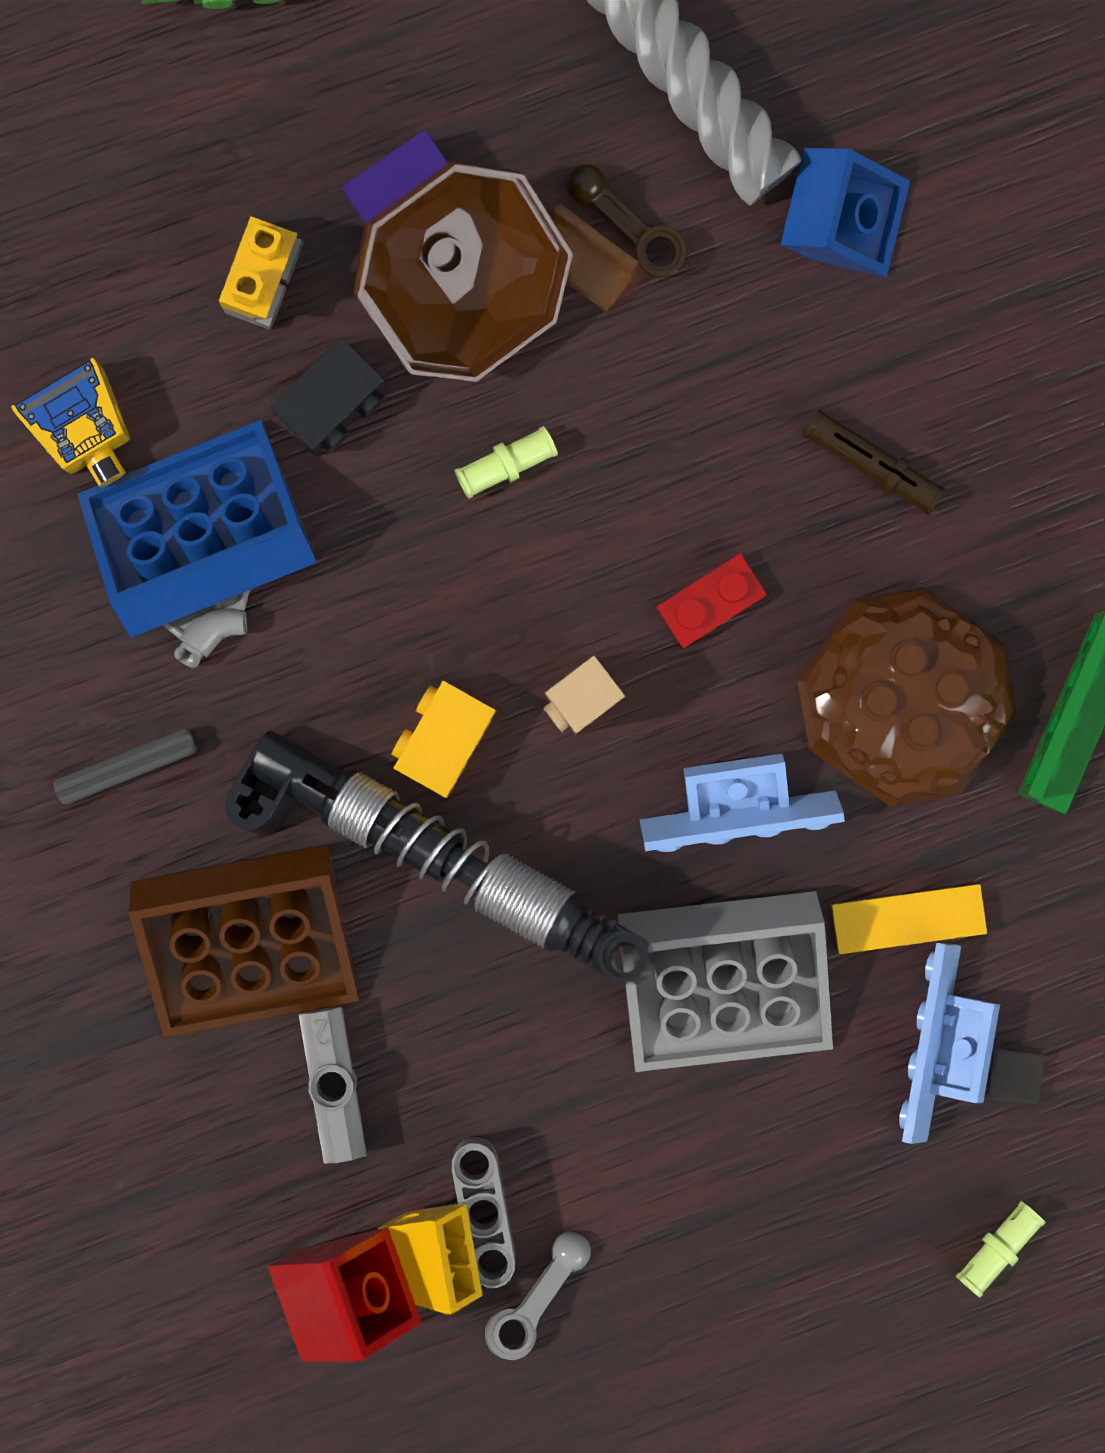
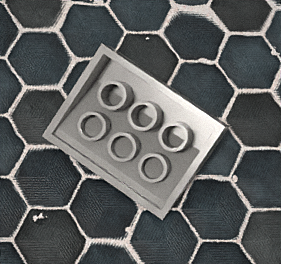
M816 891L617 914L618 924L647 940L655 952V965L649 977L638 984H625L635 1072L833 1049L825 922ZM625 944L621 947L623 971L629 972L638 965L640 958L636 946Z

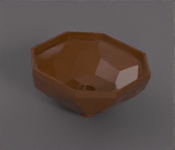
M452 161L366 221L360 245L354 294L410 374L477 382L557 323L573 253L524 174L515 170Z

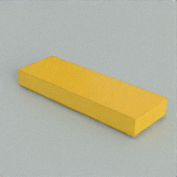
M980 884L830 904L838 954L987 934Z

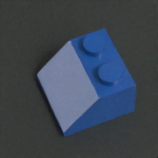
M804 148L785 222L781 246L810 260L875 276L887 277L910 181L851 149Z

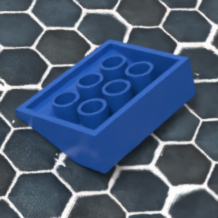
M261 420L127 473L110 485L102 488L95 486L77 494L110 604L131 638L317 563L304 525Z

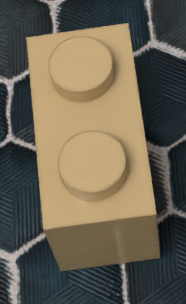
M593 656L545 693L550 703L544 707V711L561 733L570 727L576 735L622 700L625 695L596 657Z

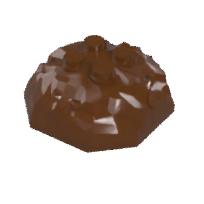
M924 587L853 599L796 681L808 750L890 807L961 795L1017 714L1005 644Z

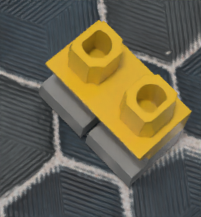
M250 216L219 299L225 314L272 330L287 290L285 285L279 282L289 284L304 244L303 240L296 238L298 233Z

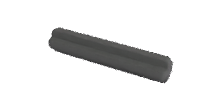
M181 729L58 778L53 782L54 790L62 804H70L193 755L198 751L197 744L189 729Z

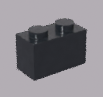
M341 337L270 408L317 456L323 449L327 453L334 451L350 433L345 427L359 414L364 419L372 414L385 400L381 392L387 386L384 379Z

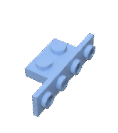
M782 754L683 768L689 812L640 819V826L645 851L671 852L680 849L684 845L705 842L718 845L727 843L732 838L752 835L772 837L778 835L781 831L792 829L820 830L833 823L845 822L836 790L789 797L785 761Z
M936 943L935 952L932 951L927 959L925 977L930 983L927 1000L921 1003L917 1014V1028L921 1030L918 1050L912 1053L908 1066V1077L912 1080L910 1098L906 1099L903 1103L899 1118L900 1127L904 1129L902 1142L914 1144L928 1141L935 1095L976 1104L983 1103L1000 1004L953 995L961 951L960 945Z

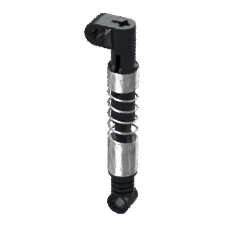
M272 730L267 731L258 740L227 795L225 801L226 814L229 820L238 828L258 835L270 834L281 826L296 801L318 813L323 824L333 829L334 832L337 831L338 834L346 836L347 839L350 838L351 841L359 843L360 846L363 845L364 848L374 845L375 855L379 854L382 850L398 859L397 867L402 866L405 862L419 870L420 880L424 879L426 875L438 882L446 877L442 885V893L449 889L454 878L471 887L464 899L465 905L471 902L478 891L474 904L476 912L480 911V914L484 913L489 919L493 918V921H497L498 924L501 923L507 929L515 930V934L519 933L520 936H524V939L532 940L533 944L541 945L542 949L545 948L549 952L561 950L564 953L570 949L569 954L571 957L576 959L582 955V963L588 965L593 961V969L609 977L611 980L626 985L638 984L646 980L653 972L655 952L651 944L643 937L618 923L611 927L612 920L607 917L600 921L601 914L596 911L589 915L590 908L584 905L582 896L575 893V891H571L570 888L566 889V885L562 886L561 883L558 884L552 878L544 877V873L540 874L539 871H535V868L527 867L526 864H522V861L518 862V859H514L513 856L509 857V854L499 855L488 864L489 846L486 841L477 842L465 851L467 835L463 828L451 831L444 827V820L441 816H434L432 818L424 816L419 803L407 806L400 802L398 793L396 791L393 792L388 786L384 787V784L376 782L375 779L372 780L371 777H367V775H363L362 772L355 769L344 771ZM258 779L279 790L275 800L254 789ZM320 780L338 790L339 793L336 799L315 789L314 786L317 781ZM253 800L258 801L264 807L260 815L254 814L249 809V805ZM481 845L485 847L484 860L471 854ZM625 944L636 946L640 958L638 965L629 972H621L615 965V954Z

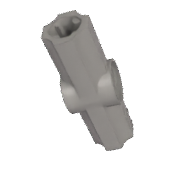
M342 1006L300 1013L299 1020L310 1079L309 1094L314 1102L324 1164L352 1161L367 1156L356 1091L357 1077L352 1067ZM327 1072L340 1074L345 1079L346 1092L338 1097L326 1095L320 1087L321 1076Z

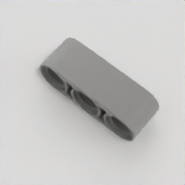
M470 1137L463 1140L456 1147L453 1154L452 1174L458 1204H467L480 1283L487 1288H498L505 1285L512 1278L515 1271V1247L498 1155L495 1147L488 1140L481 1137ZM478 1150L484 1153L489 1161L488 1168L480 1174L468 1173L461 1164V1157L466 1152ZM487 1200L496 1206L498 1215L489 1223H480L471 1216V1206L477 1201ZM488 1250H497L506 1257L507 1264L501 1271L489 1272L480 1265V1256Z

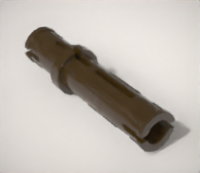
M821 409L818 410L803 433V437L809 438L839 457L842 461L882 485L881 491L888 495L891 491L929 516L946 489L944 487L938 486L908 467L910 461L901 456L897 460L867 441L861 435L856 434L823 413L824 411Z

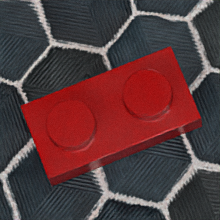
M740 553L656 606V609L683 649L758 602L767 594Z

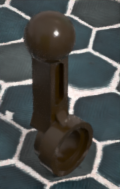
M583 164L570 172L567 178V191L570 197L577 203L591 204L632 244L635 250L636 261L646 274L653 277H667L675 273L682 266L686 257V245L684 239L676 230L668 226L647 227L606 188L605 176L596 166ZM664 239L671 245L673 258L668 265L656 266L648 260L646 248L651 240Z

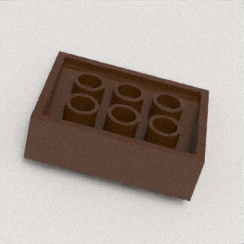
M328 845L131 882L128 913L163 1038L359 1001L339 888Z

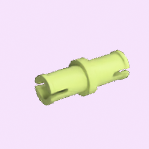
M543 426L539 430L507 446L503 443L494 446L493 453L462 468L455 469V474L464 493L470 499L473 495L506 479L510 483L519 479L520 472L550 457L557 456L558 452L550 434Z
M1022 1201L1017 1204L1016 1209L993 1235L988 1232L982 1239L985 1243L963 1270L956 1274V1277L979 1298L983 1296V1292L1008 1264L1012 1267L1019 1260L1016 1254L1036 1231L1046 1223Z

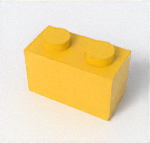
M442 681L438 689L431 685L428 687L416 709V712L423 715L414 733L407 729L404 730L391 755L398 758L394 766L395 770L448 798L493 719L496 710Z

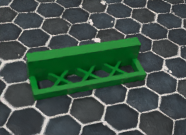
M1105 610L1094 614L1017 795L1061 814H1067L1105 725Z

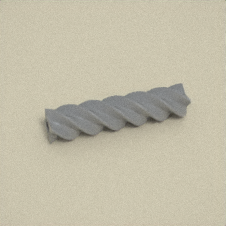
M587 0L597 11L606 15L608 25L619 43L629 51L637 54L639 65L648 80L658 89L668 93V99L674 113L687 127L698 132L699 140L708 157L719 167L729 171L733 187L743 201L752 206L769 191L792 176V170L802 161L798 152L791 144L772 137L771 121L767 112L759 104L741 98L740 81L736 72L727 64L710 59L709 41L706 34L695 24L679 20L677 0Z

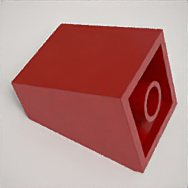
M388 1227L298 1249L268 1266L301 1362L362 1361L422 1323Z

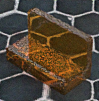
M558 203L552 211V221L573 253L567 283L608 313L637 274L639 263Z

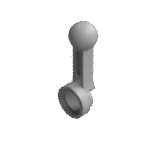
M569 1231L559 1235L552 1244V1260L521 1305L516 1309L500 1310L489 1319L485 1328V1340L493 1354L502 1359L517 1360L526 1356L532 1350L536 1341V1327L540 1316L569 1274L585 1267L590 1259L591 1247L588 1240L582 1234ZM511 1319L519 1321L525 1331L522 1344L515 1349H507L499 1339L501 1326Z

